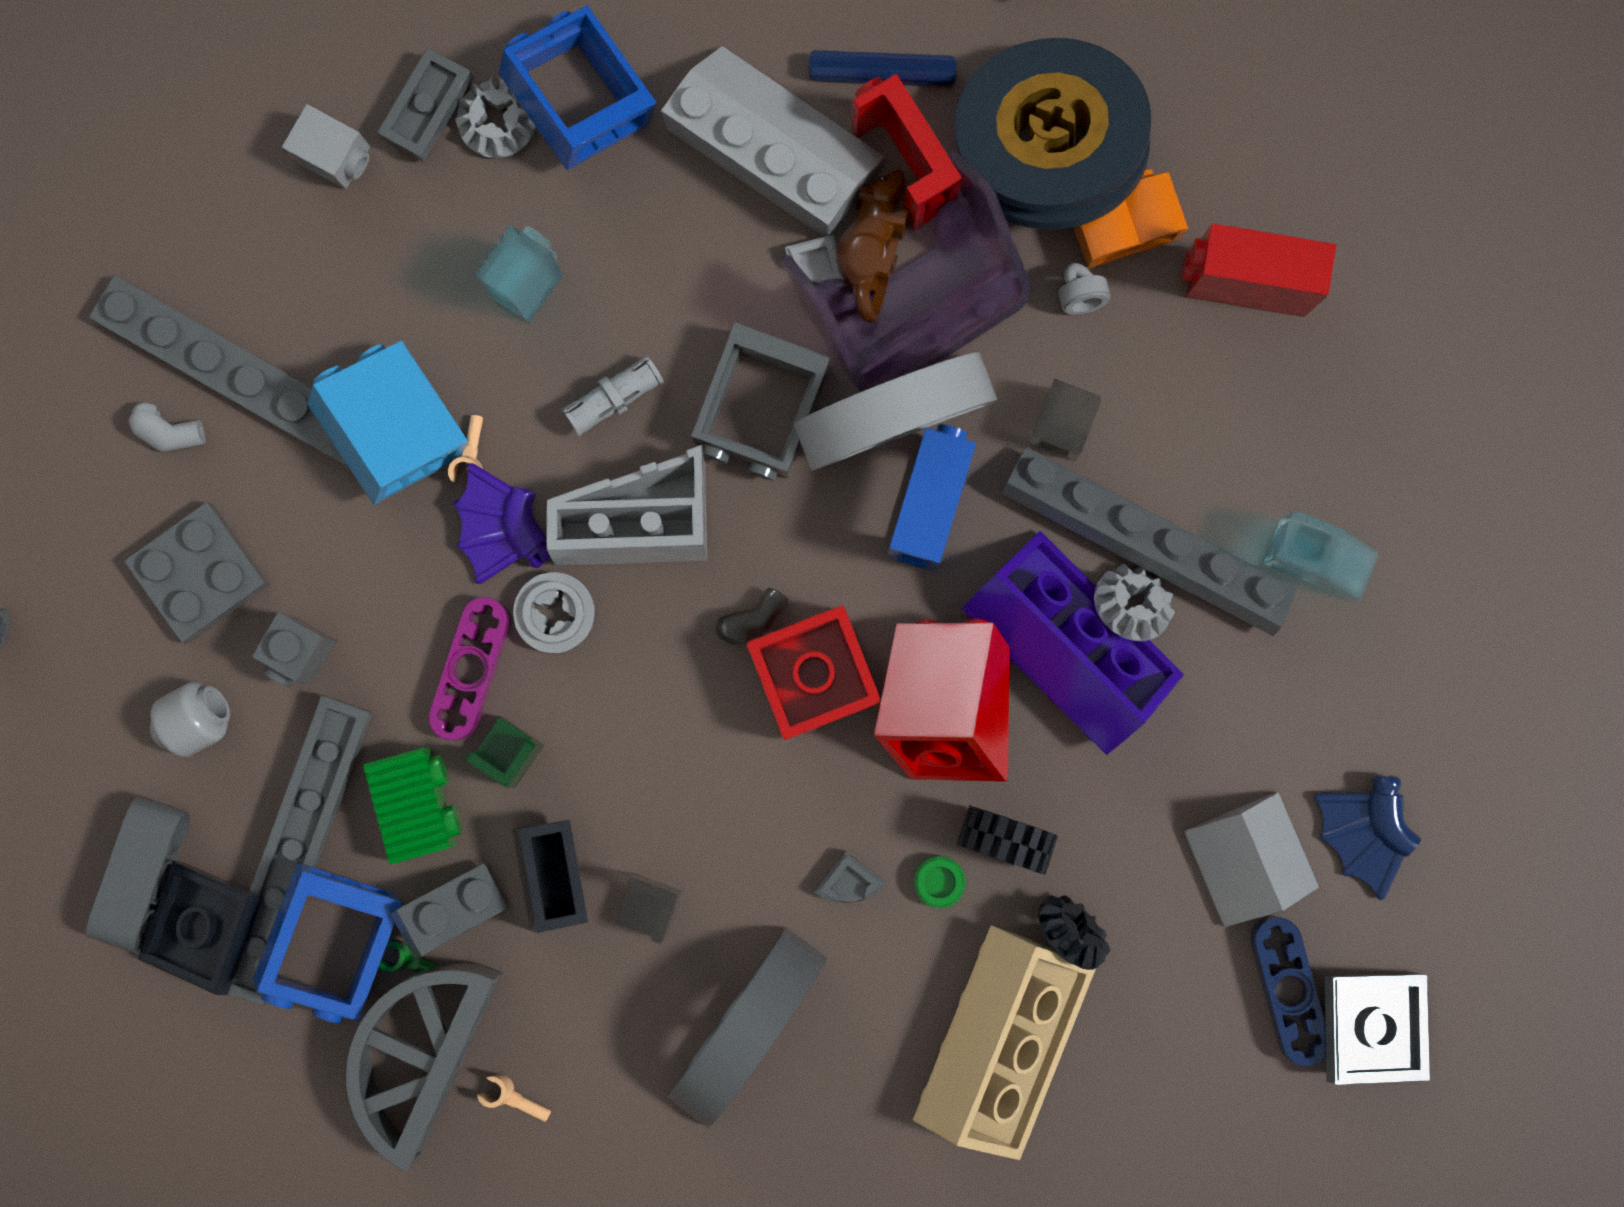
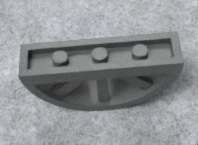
M785 928L668 1092L666 1098L709 1128L734 1099L778 1038L813 985L827 957L792 931Z
M450 963L425 969L407 978L384 994L369 1009L354 1034L346 1067V1088L352 1114L371 1146L384 1159L406 1173L416 1164L422 1154L503 974L502 971L470 963ZM439 984L468 985L447 1032L431 986ZM412 992L416 998L436 1055L379 1030L391 1009L404 996ZM373 1048L420 1068L429 1074L376 1094L372 1078ZM418 1096L403 1132L400 1133L387 1118L383 1109Z

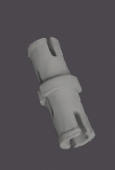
M645 355L633 363L632 366L612 378L603 377L597 381L599 386L561 410L573 430L580 437L583 433L614 413L620 416L628 410V404L644 393L661 385L664 381L656 366Z

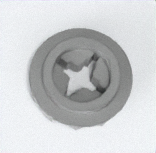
M491 77L489 81L481 84L472 83L470 91L464 98L459 99V108L455 118L458 131L465 144L477 154L488 158L508 157L523 149L532 138L536 126L503 80ZM488 102L490 106L493 105L498 111L505 107L508 109L503 114L504 125L508 130L506 133L500 127L497 128L494 123L483 124L488 118L484 104Z
M1123 563L1115 570L1107 571L1095 588L1094 603L1100 619L1111 631L1125 639L1147 641L1158 637L1165 631L1175 613L1170 605L1173 593L1164 591L1161 586V577L1152 578L1145 573V569L1142 567L1130 569ZM1137 593L1139 595L1142 594L1144 596L1142 604L1137 605L1135 608L1131 607L1127 611L1125 606L1128 604L1127 601L1130 596H1135Z
M549 572L532 578L521 588L514 603L513 618L519 635L528 645L541 652L564 653L581 645L594 624L595 604L587 587L578 579L565 573ZM561 592H564L561 599L563 600L562 609L569 613V616L575 618L574 622L568 620L566 622L557 621L554 628L551 627L547 635L548 617L541 614L542 611L534 607L536 604L553 606L556 599L560 598Z

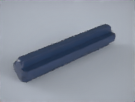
M813 50L809 56V77L815 81L867 83L877 77H881L885 81L897 74L903 84L951 86L956 79V59L948 55Z

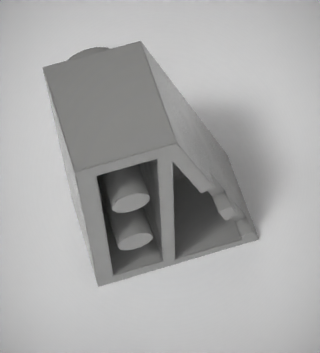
M702 446L686 450L687 454L659 464L652 462L641 466V470L611 481L607 478L548 499L547 551L555 566L707 561L706 463Z

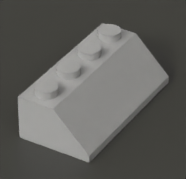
M723 46L690 69L661 110L666 130L823 237L833 235L859 198V188L869 184L886 158Z

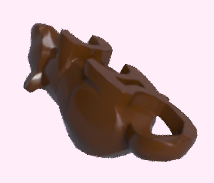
M899 169L877 178L869 186L859 188L858 195L862 199L857 203V218L842 235L837 246L836 262L839 273L853 288L859 315L863 321L868 323H876L896 266L898 258L896 251L899 240L903 241L908 227L906 220L909 210L903 207L897 212L894 211V207L905 187L904 175ZM874 290L875 294L871 302L870 292Z

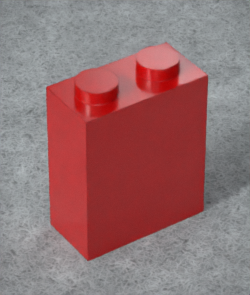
M1212 223L1202 238H1195L1192 250L1186 251L1181 269V281L1188 282L1187 298L1305 317L1329 295L1337 244Z

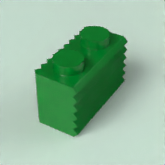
M420 748L363 764L374 810L377 814L379 830L385 845L387 860L390 865L457 846L455 836L462 834V826L455 805H446L442 786L449 784V778L441 755L433 756L432 748Z

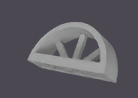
M973 352L925 367L867 389L809 414L793 424L811 471L988 406L998 401L980 352Z

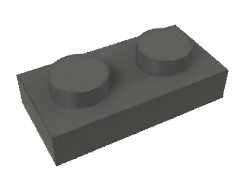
M427 47L377 134L384 141L425 162L458 106L459 99L463 97L472 82L473 74L465 67Z
M483 863L391 913V916L416 960L508 909V906L486 865Z

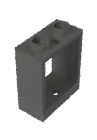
M734 322L693 429L692 440L694 444L702 446L704 457L727 464L729 457L748 464L746 471L750 474L773 482L777 475L789 478L801 446L794 424L780 458L716 435L712 431L741 355L809 380L794 422L814 412L830 369V357Z

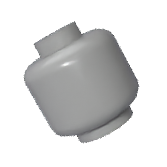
M188 682L154 702L150 712L151 737L160 748L167 749L179 757H191L225 736L230 719L228 703L216 688L198 682Z

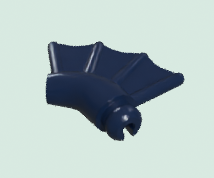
M1377 774L1373 778V791L1368 793L1320 792L1314 795V800L1318 802L1323 813L1324 822L1322 833L1320 834L1321 840L1326 841L1337 850L1343 864L1342 874L1344 876L1351 875L1368 883L1376 893L1378 900H1383L1386 897L1404 857L1409 856L1421 841V838L1404 821V795L1399 794L1402 783L1400 778L1393 775L1383 776L1382 774Z

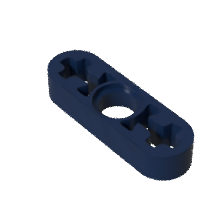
M1279 916L1264 917L1254 925L1250 941L1278 1046L1283 1055L1295 1064L1306 1067L1314 1066L1326 1057V1030L1324 1016L1301 933L1298 927L1288 919ZM1275 926L1279 932L1288 934L1289 940L1281 943V949L1285 960L1290 962L1296 958V967L1281 966L1270 972L1269 964H1280L1275 949L1264 946V940L1271 937L1270 928ZM1286 976L1298 977L1304 988L1302 998L1293 1005L1282 1004L1276 995L1277 984ZM1310 1010V1017L1300 1016L1305 1032L1310 1035H1316V1041L1309 1043V1053L1304 1054L1297 1047H1291V1041L1298 1039L1299 1033L1296 1022L1291 1019L1284 1022L1283 1015H1300Z

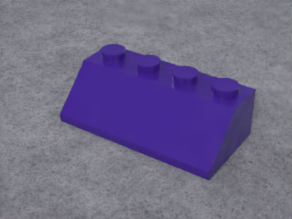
M1039 531L961 609L971 619H982L994 623L1010 647L1011 661L1047 695L1051 702L1056 704L1083 731L1088 739L1093 741L1108 755L1146 723L1184 674L1150 640L1133 641L1111 631L1103 623L1096 611L1094 603L1096 586Z

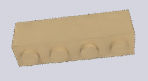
M991 925L986 939L980 947L978 959L966 989L960 997L959 1006L947 1036L941 1044L940 1053L927 1086L921 1094L920 1103L913 1121L956 1146L1020 1160L1096 969L1086 970L1065 961L1052 948Z

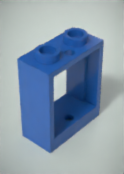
M588 5L573 13L563 11L557 14L547 23L545 28L532 35H529V33L519 34L511 39L503 49L499 75L566 170L575 167L649 125L657 102ZM579 46L617 102L567 128L528 72Z
M938 424L936 430L925 429L887 554L888 559L934 573L937 570L976 446V442L966 440L968 433L964 430L944 424Z
M297 862L253 978L256 991L263 993L261 999L266 1003L285 1009H291L293 1003L313 1008L312 1014L333 1023H341L343 1017L358 1021L395 924L391 913L401 908L403 902L395 892ZM308 895L377 916L347 997L277 977Z

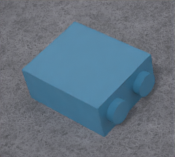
M402 340L387 348L383 344L371 347L359 356L357 363L343 370L340 366H334L325 370L314 379L307 403L373 505L450 465L454 459L461 457L468 443L461 429Z

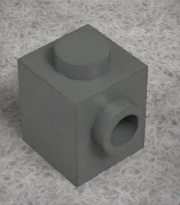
M277 612L252 657L265 664L262 671L264 675L286 687H290L293 681L312 685L337 640L293 615Z

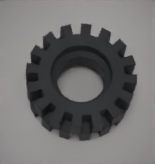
M969 805L956 845L1046 875L1058 835Z

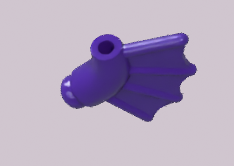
M469 463L466 467L468 471L467 487L462 497L454 502V508L458 510L462 522V531L457 547L471 560L476 576L475 582L477 584L486 582L523 557L528 560L531 567L539 568L551 557L547 551V544L544 541L547 537L533 517L532 507L536 493L524 487H511L479 466Z

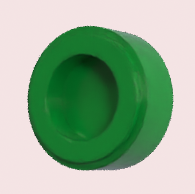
M932 856L925 859L917 867L914 874V888L919 898L925 904L934 908H946L955 904L964 893L966 885L964 872L951 858Z

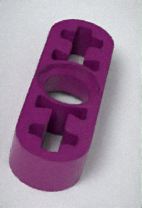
M476 598L469 602L462 612L429 712L431 729L442 739L450 741L466 739L474 733L478 726L511 624L507 608L492 598ZM487 607L493 608L492 616L499 620L497 628H488L482 640V643L493 644L490 654L478 647L464 646L467 636L477 641L480 625L474 623L473 619L476 613L484 614ZM469 654L478 656L484 665L482 677L473 684L463 683L456 673L459 660ZM450 685L460 691L477 693L474 702L463 698L460 714L466 716L467 721L464 726H455L453 732L447 730L448 721L441 719L444 710H453L458 695H448Z

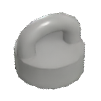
M1070 263L1064 269L1066 284L1058 290L1062 311L1070 315H1081L1098 310L1109 302L1111 294L1105 277L1093 275L1088 268L1079 263Z

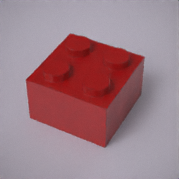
M844 605L746 643L784 741L881 703L880 696Z

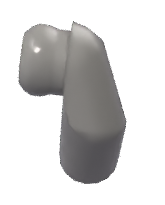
M139 403L132 409L128 420L132 433L157 451L168 452L204 445L206 442L205 431L200 420L171 425L160 417V412L157 411L156 405L152 403Z

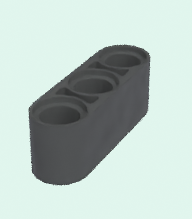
M138 796L133 800L124 817L86 926L87 937L135 954L141 952L172 864L177 862L190 825L189 812L142 796Z

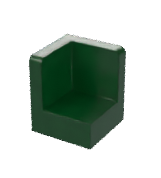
M499 717L477 751H470L465 760L504 787L514 788L517 787L544 747V744L504 717Z

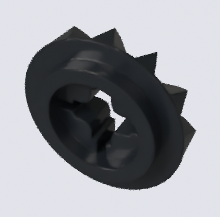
M1051 895L1040 905L1038 920L1043 935L1050 947L1061 958L1086 970H1094L1106 961L1105 957L1110 952L1109 945L1105 941L1107 934L1105 930L1098 927L1095 922L1096 916H1090L1085 911L1082 903L1074 904L1071 898L1066 895L1059 898Z

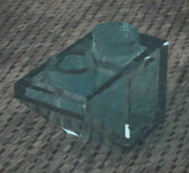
M1294 510L1281 517L1263 564L1355 601H1361L1379 553L1346 530Z

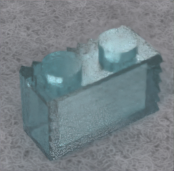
M506 226V234L499 235L500 243H494V251L487 252L488 260L481 261L482 268L475 269L476 277L493 300L530 323L564 274H562L561 269H559L560 267L556 264L559 256L550 249L552 243L529 226H526L522 232L514 226Z

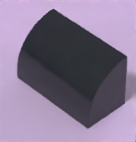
M570 819L512 830L530 931L539 933L588 923Z

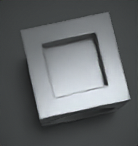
M308 104L304 107L282 146V149L294 162L344 189H347L352 179L356 180L363 174L370 156L368 153L370 146L360 132Z

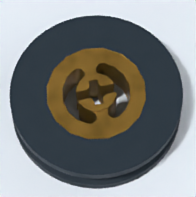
M1046 38L1015 45L987 61L968 81L958 101L955 113V138L958 164L963 180L973 196L986 209L1016 225L1035 229L1055 230L1080 226L1101 218L1123 203L1133 192L1147 166L1151 132V109L1148 95L1142 82L1130 66L1112 52L1095 44L1068 38ZM1029 122L1030 141L1024 142L1018 135L1020 130ZM1076 125H1081L1086 129L1087 135L1076 145Z

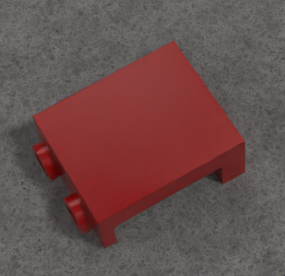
M897 74L885 81L881 77L874 78L860 87L855 93L857 98L852 101L851 131L857 138L862 137L878 126L883 127L917 180V182L907 187L904 208L909 210L907 222L912 230L915 231L956 206L962 177Z

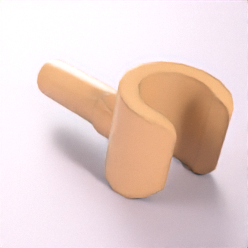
M471 415L466 438L468 443L462 456L454 459L449 465L448 476L452 482L457 481L459 467L464 462L468 464L473 463L483 469L481 463L476 459L483 417Z
M498 1074L486 1077L489 1081L495 1082L500 1086L501 1095L497 1100L486 1093L477 1094V1098L483 1106L494 1108L506 1104L546 1123L551 1110L515 1092L514 1084L508 1076Z

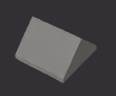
M1278 792L1183 831L1224 927L1282 912L1319 888Z

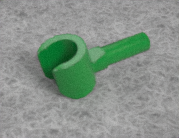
M401 940L388 941L387 946L395 947L399 951L400 958L398 963L394 965L390 961L381 960L379 968L386 972L406 969L421 972L438 966L423 960L422 957L415 960L406 942Z

